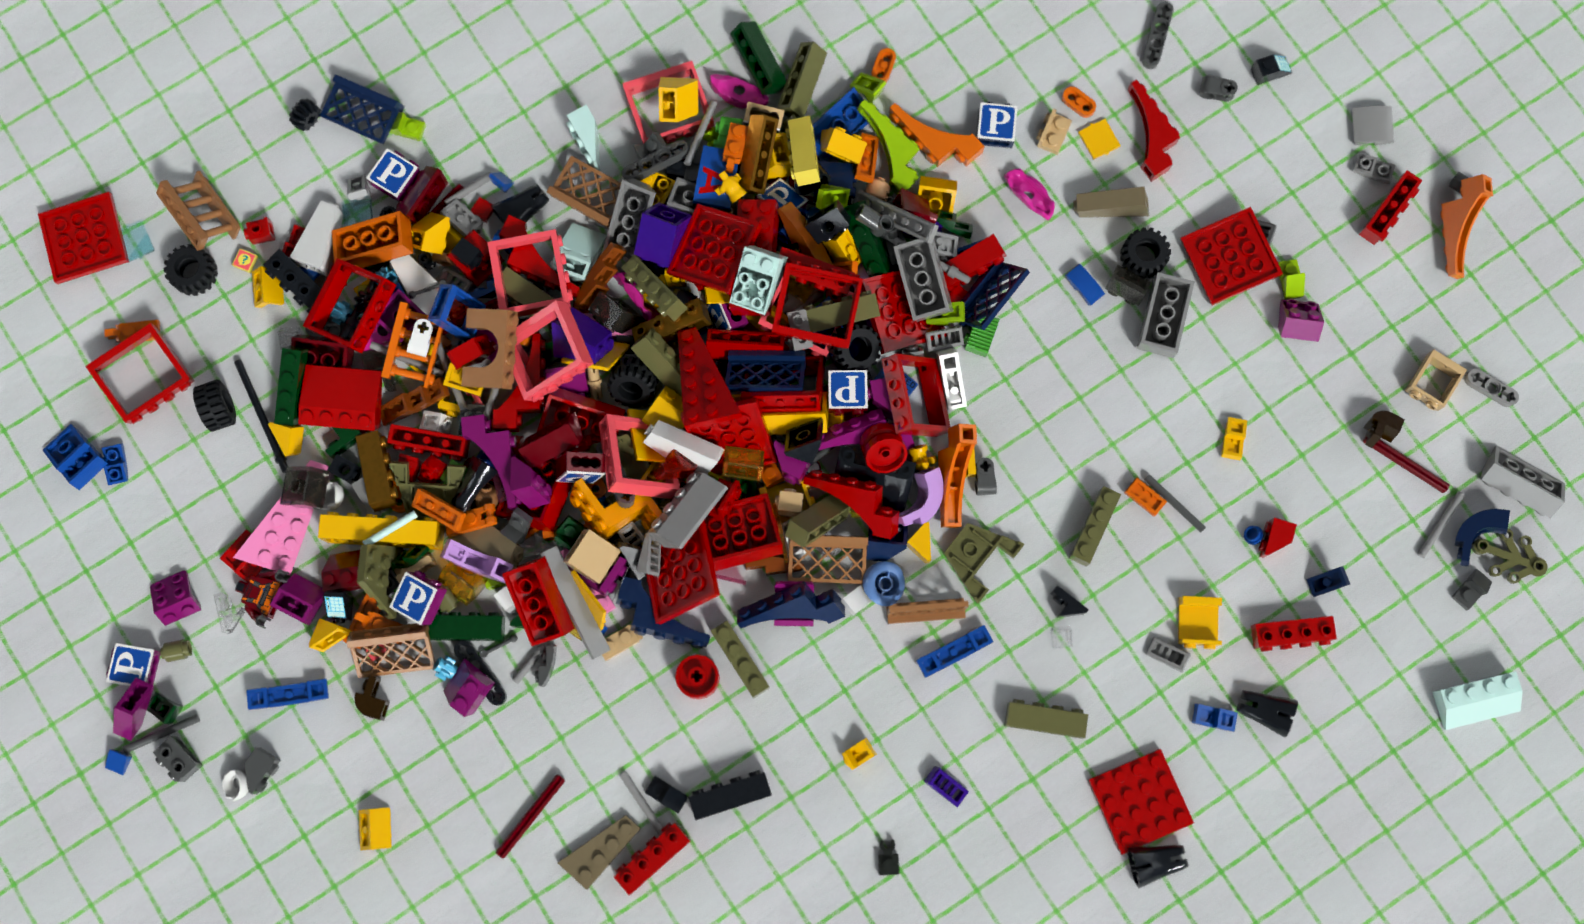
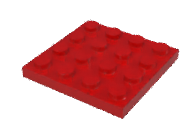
M102 193L38 214L54 283L61 284L129 262L112 193Z
M697 204L666 273L670 276L731 295L744 247L755 244L763 225L750 219Z
M1251 207L1180 238L1211 306L1283 275Z
M900 270L863 279L862 292L871 290V294L876 293L881 316L870 318L874 331L878 333L877 338L881 339V343H879V346H882L881 354L900 350L910 345L925 343L926 332L945 329V326L926 324V319L918 322L913 321Z
M757 398L736 401L743 416L741 418L686 430V432L725 449L711 472L716 474L777 463L778 460ZM682 411V412H681V419H682V422H683V424H684V421H683V411Z
M705 522L700 524L682 549L666 548L661 545L659 577L646 574L656 624H663L720 595Z
M1161 749L1088 779L1121 855L1129 852L1128 848L1141 847L1194 824Z

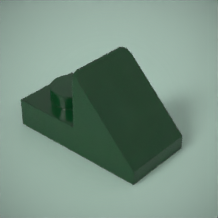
M332 427L340 439L331 442L328 445L329 448L325 451L334 459L337 454L341 455L357 443L356 436L363 433L355 429Z
M155 692L149 701L147 711L161 722L172 724L183 706L170 701L163 694Z

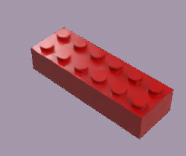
M738 199L737 216L759 222L763 225L754 246L776 253L779 213L777 211L779 205L776 199ZM772 301L765 315L729 303V309L733 315L771 316Z

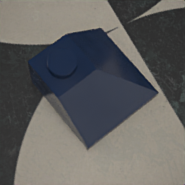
M898 524V533L891 540L873 536V532L869 527L866 560L887 561L907 549L908 526Z

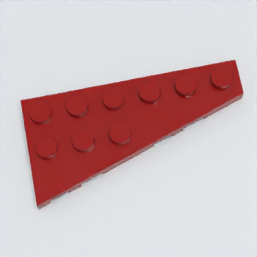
M697 328L678 331L685 429L689 430L743 417Z

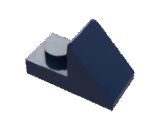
M1343 566L1306 579L1313 597L1350 585Z

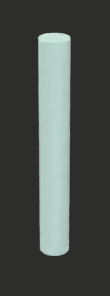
M413 510L364 540L363 544L376 543L414 520L418 515Z

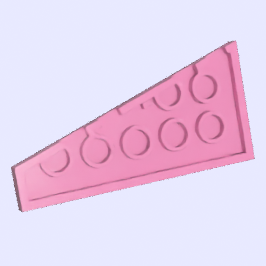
M310 460L233 558L273 571L284 570L289 572L286 575L290 576L316 505L317 490L324 482L329 466Z

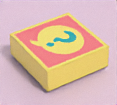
M239 249L232 266L251 274L258 256Z

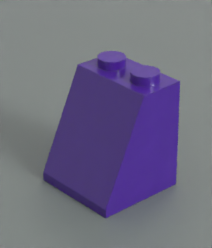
M660 202L644 211L641 217L634 255L639 256L642 260L657 263L659 267L668 268L692 215Z
M570 307L592 361L596 364L613 349L612 331L577 309ZM557 317L551 322L554 357L576 360Z

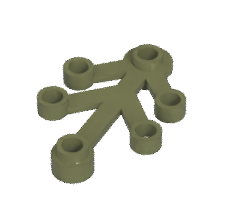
M1510 529L1507 530L1508 538L1504 534H1499L1500 539L1505 542L1509 552L1489 545V542L1483 538L1477 539L1472 543L1471 549L1477 555L1489 553L1508 560L1499 565L1489 567L1488 573L1492 577L1500 576L1503 571L1518 564L1526 568L1507 575V581L1511 584L1520 582L1521 578L1530 574L1539 577L1547 572V563L1544 559L1536 556L1531 547L1532 539L1529 536L1525 535L1518 539V545L1524 549L1528 559L1521 556L1512 539L1513 532ZM1523 538L1527 540V545L1523 544ZM1480 543L1484 544V549L1480 548ZM1536 563L1540 565V570L1536 568ZM1493 568L1498 570L1497 574L1493 573ZM1512 574L1516 576V581L1512 580Z

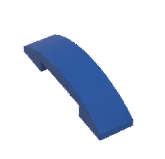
M985 625L938 650L916 660L924 677L927 678L993 643V640Z
M327 679L246 690L248 710L329 699Z

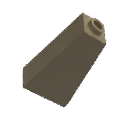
M1145 186L1076 194V200L1073 201L1074 212H1077L1080 218L1149 216L1148 196Z
M494 525L452 538V540L489 556L498 557L515 567H518L519 562L523 558L524 548L500 533L501 530Z

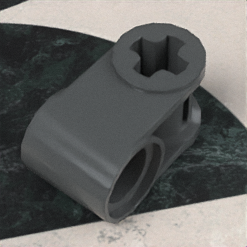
M1206 75L1202 78L1199 96L1204 99L1228 102L1233 99L1238 85L1231 79Z
M981 458L976 463L975 492L977 496L997 493L994 463L989 458ZM983 463L988 467L985 472L983 468H980Z

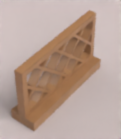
M571 156L553 187L549 186L546 192L558 201L609 229L612 216L606 214L605 207L612 204L615 206L617 200L615 190L620 189L621 183ZM573 163L579 164L580 171L571 174L570 168ZM593 172L595 180L586 182L585 174ZM581 175L583 183L574 186L572 178ZM569 179L571 187L567 189L560 188L561 183ZM608 180L610 188L601 191L599 182ZM596 184L598 192L589 194L587 186ZM584 187L586 196L576 197L575 190ZM611 192L613 200L604 203L602 194ZM599 196L601 204L592 206L590 198Z
M822 535L806 546L812 547L811 549L803 548L806 553L799 560L793 555V546H801L788 538L787 581L862 584L863 576L866 572L868 537ZM816 547H821L825 554L817 561L810 552ZM835 548H840L845 553L838 561L829 554ZM844 548H851L847 552L844 550ZM854 549H862V557L855 562L849 553ZM807 555L816 562L808 570L800 563ZM828 555L835 564L826 571L820 562ZM846 556L854 563L847 571L839 564ZM799 564L805 573L801 577H792V569ZM817 565L825 572L820 578H814L809 573ZM836 566L844 572L838 579H834L829 574ZM856 566L861 571V580L852 579L848 574Z
M964 598L896 603L886 606L888 624L963 619L966 618L965 610L969 607V602L964 601Z
M414 623L351 631L346 643L348 648L351 649L358 678L369 677V675L381 676L433 669L435 658L428 633L429 625ZM424 639L426 645L422 649L415 645L414 642ZM396 642H403L407 647L402 651L394 645ZM382 644L388 649L383 654L375 649V647ZM356 647H364L369 651L363 656L357 652ZM410 647L419 652L415 658L406 653ZM390 650L400 655L396 661L387 656ZM371 652L380 657L377 663L367 658ZM421 655L429 658L430 663L423 664L418 659ZM402 657H404L405 659L409 660L411 664L409 666H403L398 662L401 660ZM384 659L392 664V666L385 669L379 664ZM365 662L373 668L370 671H362L361 665Z

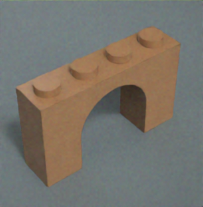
M467 308L466 328L491 331L497 339L498 352L494 361L488 366L463 367L461 386L512 390V384L514 383L513 370L516 361L515 345L517 343L518 312L503 309Z

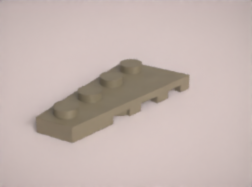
M625 815L559 861L558 864L588 890L641 828Z

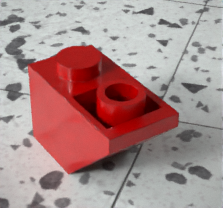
M485 334L466 341L446 354L457 370L483 362L495 349Z
M1275 517L1269 520V522L1267 521L1264 527L1265 539L1259 545L1260 557L1264 558L1291 544L1297 524Z

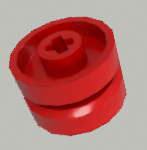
M889 423L872 425L861 436V450L867 466L872 471L877 473L893 472L906 461L907 448L902 435L896 434L894 425Z
M696 654L688 656L681 661L677 667L675 678L677 686L683 694L689 698L700 700L708 698L716 691L719 686L720 675L718 668L711 659ZM696 674L702 676V679H699L700 681L694 679Z

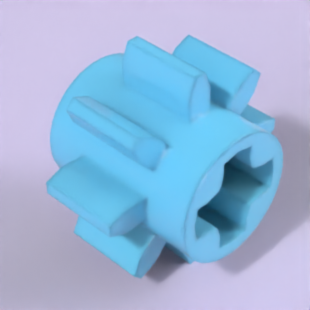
M387 267L381 268L380 272H375V274L390 280L394 284L397 283L399 278L394 273V269H388Z
M345 301L336 302L330 314V317L333 318L332 321L339 325L344 323L353 312L352 308H350L351 304Z
M447 655L445 658L439 657L433 666V670L436 671L435 676L445 681L446 677L452 679L458 669V666L454 665L456 660Z

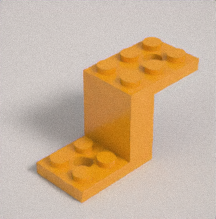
M582 478L575 482L570 494V501L575 508L580 510L583 520L592 526L594 533L606 541L615 536L619 530L632 521L635 523L641 519L643 527L646 530H650L652 522L663 513L650 496L635 495L634 504L630 508H622L616 501L604 509ZM626 496L623 497V499L629 501V498H627Z

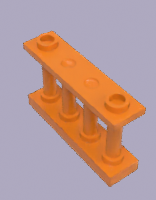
M400 301L381 377L391 380V376L399 375L423 381V387L429 389V385L433 386L435 374L432 373L444 329L438 327L436 337L431 336L430 344H434L431 356L422 357L407 353V349L399 346L401 338H410L413 332L404 327L405 321L409 319L428 320L429 315L412 311L409 308V304ZM403 356L429 363L427 374L397 367L395 365L396 357Z

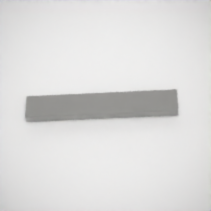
M858 189L853 204L865 200L867 206L879 214L891 216L894 220L895 228L932 244L939 228L938 225Z
M555 546L538 555L540 558L546 557L568 614L591 659L610 651L567 564L563 562L564 558L558 547Z

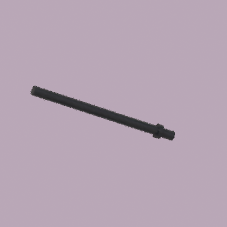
M236 360L234 364L276 457L275 462L279 464L282 473H286L290 470L286 463L287 458L283 455L268 425V419L242 360Z

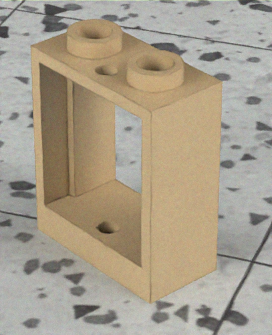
M1433 349L1426 355L1405 391L1409 393L1411 398L1424 402L1429 409L1439 411L1445 407L1467 369ZM1429 364L1452 377L1439 400L1416 387Z

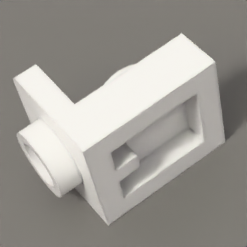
M424 410L419 429L449 434L453 418L443 413Z

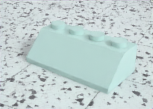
M1516 671L1432 692L1444 730L1521 711L1522 688Z

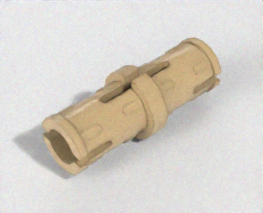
M587 368V383L590 386L591 398L597 400L598 395L599 399L603 398L601 390L602 377L599 376V370Z

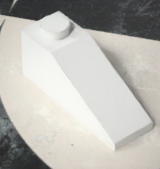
M954 347L936 350V359L947 409L952 410L966 407L958 352Z

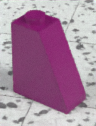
M138 678L134 679L114 707V734L132 741L143 724L154 685Z

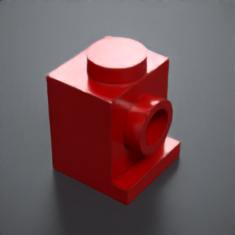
M268 217L247 222V228L243 229L245 238L249 239L253 245L275 240L273 223Z
M400 453L398 461L409 462V481L416 482L422 461Z
M431 454L422 463L421 472L417 479L423 483H440V477L445 471L447 464Z

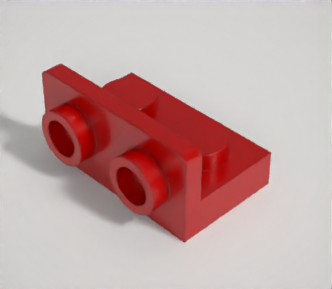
M719 478L718 481L727 486L728 489L708 515L719 520H723L725 515H729L735 499H739L742 492L740 481L738 480L731 483Z

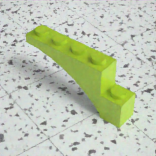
M864 99L857 111L867 120L881 142L888 163L889 185L891 190L898 195L901 188L909 190L919 178L916 171L911 167L908 168L906 165L917 155L920 149L916 142L908 139L899 127H895L890 123V119L886 115L879 113L873 103L867 102Z

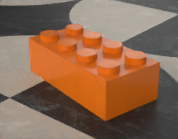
M401 211L332 230L334 263L339 258L364 268L414 254L411 220Z

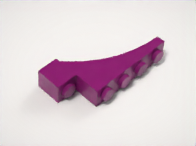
M881 408L829 427L827 433H822V443L818 451L840 445L860 444L861 436L865 430L872 425L886 423ZM902 435L907 450L915 447L912 435Z
M484 414L461 417L462 436L466 440H472L489 457L503 483L508 508L514 511L517 507L519 508V504H522L510 492L511 457L518 459L517 454L514 455V447L517 446L515 435L513 436L509 430L489 433V431H492V424Z

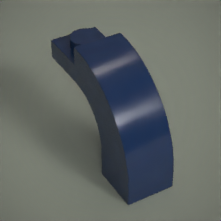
M1483 510L1470 516L1461 525L1455 540V546L1459 547L1457 559H1461V566H1469L1471 546L1478 536L1484 533L1507 534L1510 510Z

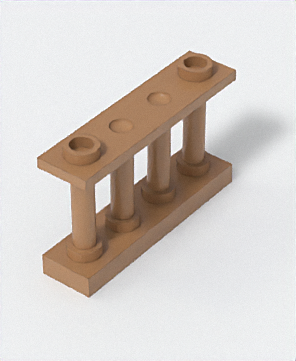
M196 171L192 183L178 187L171 186L167 180L160 181L156 194L197 251L204 249L209 237L228 232L232 239L237 238L241 228L238 221L234 219L210 186L207 178L200 171ZM197 189L202 197L184 202L178 194ZM207 203L212 211L194 216L188 209ZM218 218L222 226L203 230L198 223Z

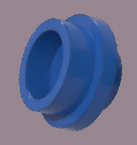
M1249 526L1244 531V539L1248 544L1255 545L1263 539L1264 533L1258 526Z

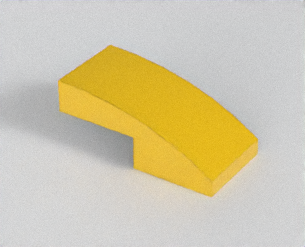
M1227 418L1221 457L1241 460L1243 443L1246 438L1247 420Z

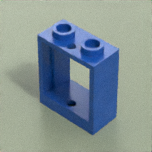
M441 284L428 320L460 340L474 338L477 330L466 328V317L461 329L447 321V317L454 299L469 308L485 309L486 305L454 284Z

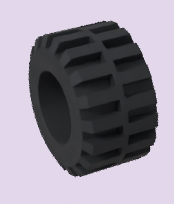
M1144 227L1140 231L1138 229L1135 230L1133 234L1131 233L1120 251V254H1122L1120 261H1123V268L1127 267L1128 270L1126 272L1128 274L1132 272L1135 278L1141 276V279H1145L1148 276L1150 279L1157 272H1161L1170 259L1171 249H1168L1170 242H1166L1167 237L1165 235L1161 236L1159 230L1154 232V228L1146 230V227ZM1136 247H1149L1154 252L1155 260L1144 261L1140 259L1136 253Z
M188 244L187 247L181 245L180 249L175 248L173 249V254L169 253L167 255L169 259L164 262L167 267L163 268L166 273L165 277L181 293L189 296L191 294L198 296V292L204 294L206 293L205 289L210 290L212 288L210 285L212 283L215 284L216 280L214 277H218L217 265L214 263V259L203 249L197 251L192 244ZM198 262L199 267L196 274L192 277L184 278V269L189 264Z
M854 323L850 343L856 337L860 339L861 351L859 355L852 358L849 348L843 349L832 346L829 349V353L833 354L831 356L832 361H836L835 365L843 370L872 369L871 365L875 366L878 363L876 359H880L879 351H882V346H879L881 339L877 338L878 333L873 331L871 327ZM847 324L842 325L843 328L838 327L836 329L837 334L833 333L832 337L844 339Z
M629 356L628 359L625 357L621 358V361L618 360L614 364L607 383V389L610 392V396L615 398L617 403L621 402V405H628L632 408L636 406L638 408L642 405H648V402L653 400L659 379L639 357L633 358V356Z
M216 379L194 387L193 399L202 423L210 432L236 423V411L232 398L220 380Z

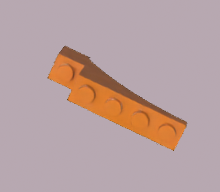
M896 103L889 109L890 120L894 124H898L904 135L915 141L918 148L926 154L927 160L931 164L934 163L937 167L953 154H955L954 156L959 163H963L967 167L983 153L985 146L973 133L970 135H960L934 129L911 117Z
M1484 174L1461 180L1462 187H1460V193L1463 198L1441 204L1442 210L1440 215L1444 227L1442 234L1445 238L1444 253L1447 258L1446 272L1448 276L1455 279L1464 278L1465 250L1472 226L1489 197L1493 196L1492 178Z
M957 424L948 428L949 447L938 451V467H940L944 484L943 498L940 504L941 527H962L961 513L964 482L969 460L974 446L977 444L976 425Z

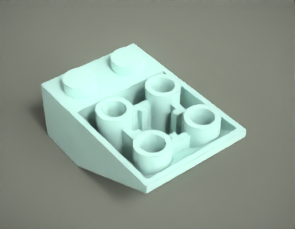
M584 105L567 114L569 122L566 124L572 138L576 140L581 154L585 155L587 164L600 171L599 131L592 113L587 105Z
M575 223L571 224L562 239L563 246L560 247L561 253H565L567 264L564 265V271H568L570 281L583 285L588 273L599 258L607 237L606 234ZM554 255L550 267L558 274Z
M754 245L744 247L729 303L765 315L783 277L788 257Z

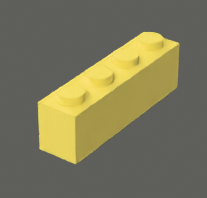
M810 115L788 120L789 128L786 129L787 139L790 140L787 142L789 153H792L789 155L790 165L793 166V168H790L792 179H796L798 186L820 182L814 129Z

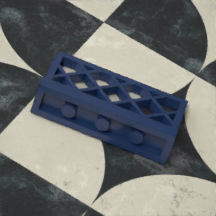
M335 74L332 80L335 84L320 117L384 145L398 113L403 112L405 106L394 99ZM340 89L344 92L345 98L337 101L336 94ZM358 97L361 104L352 107L350 100ZM347 101L349 109L341 112L339 104ZM374 104L376 111L368 114L366 106ZM336 107L337 114L332 117L327 116L329 109ZM362 108L365 116L356 119L354 111ZM385 111L392 112L390 118L383 121L381 113ZM351 113L353 121L345 124L343 116ZM378 115L380 123L372 126L369 118ZM366 120L369 128L361 131L358 123ZM382 127L383 133L381 137H375L373 130Z
M1004 262L988 267V271L977 279L961 301L965 303V322H958V324L963 327L969 325L985 330L1028 276L1029 270ZM1009 279L1008 282L1002 284L1003 281ZM997 294L996 297L991 299L992 295ZM986 308L985 311L979 313L980 310ZM986 317L982 323H979L980 319Z
M728 350L725 383L729 391H803L806 353L805 351ZM745 373H748V374L751 375L750 377H748V378H746V379H744V378L741 377V376H742L743 374H745ZM764 373H767L770 376L765 380L760 377ZM784 373L788 374L789 377L784 380L779 377ZM735 379L740 381L737 385L730 384ZM755 379L760 382L757 385L750 384ZM773 380H776V381L779 382V383L776 384V385H771V384H769V383H770L771 381H773ZM796 380L799 385H790L789 383Z

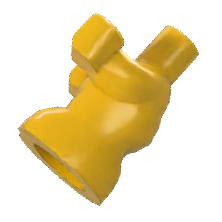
M724 170L719 174L723 182L721 186L715 189L718 196L726 193L730 201L734 203L747 193L738 183L742 179L738 173L734 176H728Z
M927 444L917 445L908 449L912 456V462L916 463L915 468L918 471L930 468L929 463L935 464L937 462L935 455L927 457Z

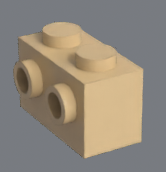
M790 488L780 491V495L775 497L774 506L775 510L778 511V516L792 518L799 515L803 508V493H797L795 489Z

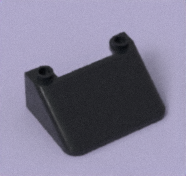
M841 445L834 473L839 474L840 477H854L858 481H873L877 485H882L881 507H891L893 510L899 511V513L905 511L916 463L905 461L898 468L897 474L892 472L877 473L867 466L855 464L854 450L849 446Z

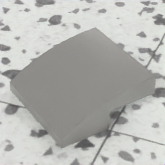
M1391 106L1352 108L1355 145L1394 143Z

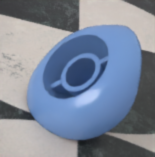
M882 561L873 564L866 570L862 585L864 592L874 603L881 606H891L903 595L905 578L903 571L898 565Z

